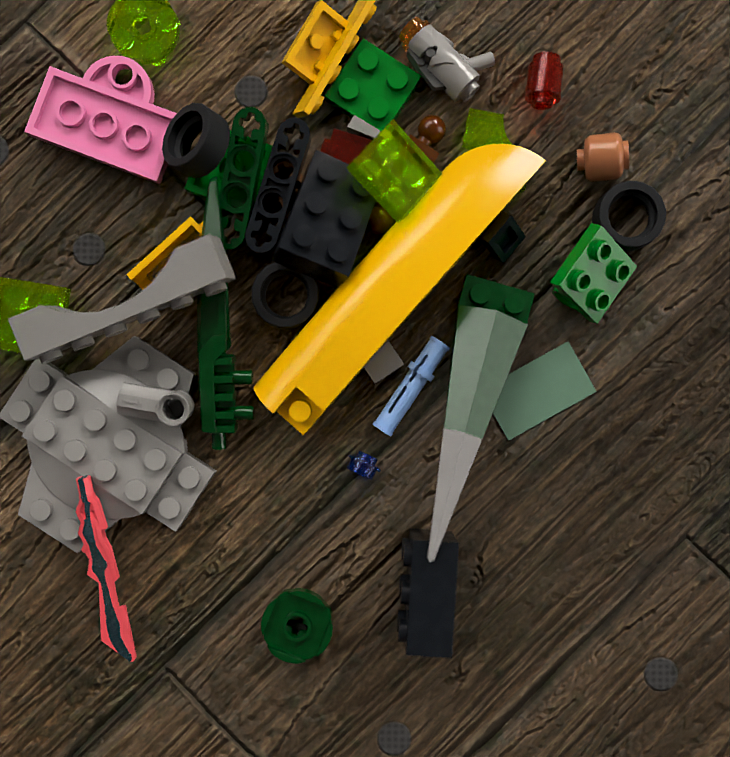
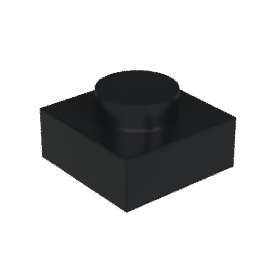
M503 211L479 237L494 259L502 263L509 258L526 238L512 215Z

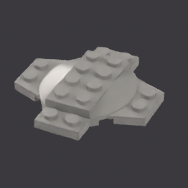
M133 336L92 370L75 372L68 375L50 362L41 364L40 359L34 360L0 412L2 420L23 432L22 437L27 439L29 456L32 461L18 515L74 552H81L84 544L78 535L81 522L75 512L80 500L76 478L81 476L85 478L91 475L94 492L101 501L108 524L105 532L120 519L135 517L144 513L154 517L175 532L178 531L217 470L188 452L186 438L184 439L181 429L182 424L168 426L160 421L117 414L116 405L118 393L123 382L171 391L182 390L191 395L196 374L138 336ZM171 398L167 404L169 413L176 417L183 416V403L178 399ZM87 501L89 522L85 531L91 541L94 542L95 539L90 520V502Z

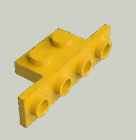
M323 0L316 2L281 62L309 83L308 88L293 112L294 116L300 118L310 114L313 115L320 108L324 101V96L321 95L326 85L332 84L341 72L342 67L339 63L344 54L348 55L356 46L359 40L357 32L362 23L365 25L374 15L377 6L374 5L376 0H358L347 20Z

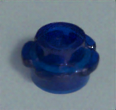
M358 451L356 456L349 455L351 460L347 466L348 470L371 481L376 471L380 473V468L375 466L378 459L362 451Z

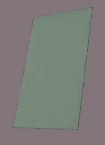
M569 341L508 374L493 414L509 441L597 391Z

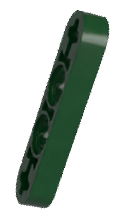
M254 107L242 108L234 117L221 184L220 202L223 228H230L232 220L231 217H224L226 210L233 214H244L243 221L235 218L234 230L239 231V238H232L231 244L227 243L228 238L224 236L225 248L230 250L241 248L246 243V230L254 208L269 130L266 117L259 109ZM251 116H255V121L260 124L259 129L252 130L250 138L251 142L258 143L256 149L247 144H238L240 138L247 141L248 130L242 124L243 121H250ZM241 152H250L254 158L253 167L247 172H240L235 166V158ZM236 187L243 188L247 194V201L240 208H233L228 201L229 192Z

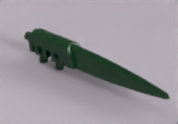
M217 176L210 179L201 237L208 234L219 237L226 252ZM228 289L208 297L205 292L197 295L200 424L202 432L212 433V449L215 450L226 449V433L236 432L238 429L237 420H254V406H236L237 390H235V385L253 384V370H235L236 355L225 353L231 347Z

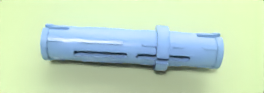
M433 336L429 338L430 340L416 361L409 363L407 367L410 370L392 394L376 421L372 423L389 436L393 435L394 430L410 409L426 382L433 380L435 376L432 373L446 352L450 350L446 344Z

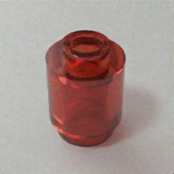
M553 52L537 53L528 65L525 100L534 109L548 110L561 100L564 66L558 54Z

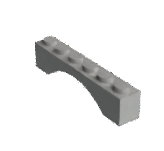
M208 234L175 248L167 264L153 282L138 295L118 306L98 312L86 313L60 306L40 305L13 316L8 321L24 361L40 359L41 364H45L62 358L63 354L61 351L70 347L77 351L94 345V338L104 333L106 337L121 334L128 330L126 324L138 320L139 324L155 320L160 317L159 311L171 306L172 310L187 307L194 303L192 297L205 292L207 297L221 293L228 289L226 283L236 280L221 239Z

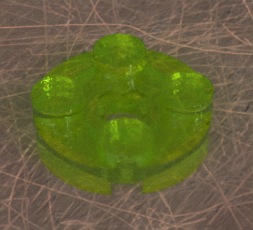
M116 0L107 16L106 25L112 43L122 56L130 58L138 64L161 65L165 62L167 56L173 52L180 36L179 19L167 0ZM146 20L150 21L151 30L144 35H140V32L136 29L137 24L143 25Z

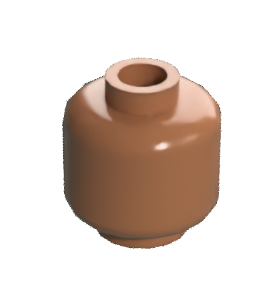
M619 133L590 135L584 141V149H577V171L585 170V176L590 182L616 180L622 176L623 170L629 169L628 140L622 141Z

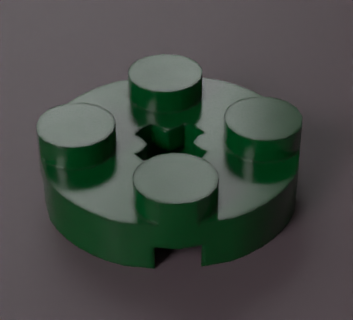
M304 588L284 589L269 602L261 621L262 636L264 635L270 652L278 659L294 664L303 663L305 660L311 659L314 656L317 657L323 653L331 640L333 632L331 607L320 595ZM297 617L303 618V623L308 628L307 630L300 629L298 634H294L291 632L292 626L288 624V620H295Z

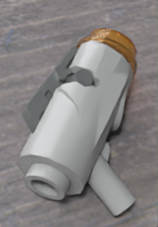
M419 17L413 18L399 35V40L403 43L402 48L406 51L407 59L415 70L420 73L431 90H443L454 102L460 99L464 102L468 101L480 88V85L477 83L480 75L477 71L495 65V58L492 52L472 58L459 54L453 48L454 43L435 30L427 20L422 21Z

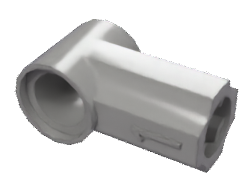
M127 382L122 383L116 405L117 414L160 421L168 426L182 424L193 414L195 409L192 396L185 391H171ZM171 398L178 399L183 403V416L176 417L169 413L167 404Z

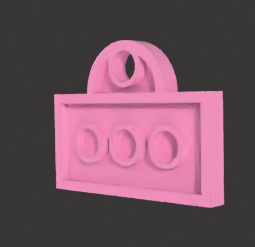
M108 56L93 63L83 78L49 66L24 132L33 138L160 184L168 165L164 160L162 152L163 138L168 125L177 113L153 105L155 94L152 81L136 61L124 56ZM124 69L132 71V79L127 84L120 85L116 83V75L119 71Z

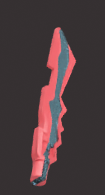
M91 475L76 478L80 500L75 512L81 522L78 530V535L84 544L81 550L89 558L87 575L99 583L101 641L132 662L136 659L137 655L126 604L119 606L115 581L120 575L112 546L105 532L108 524L101 501L94 492Z

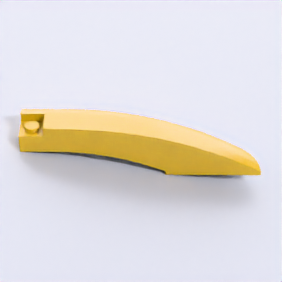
M511 144L483 145L469 150L453 160L350 273L349 277L336 289L255 384L254 391L265 407L272 413L278 412L302 435L309 431L546 160L528 149Z

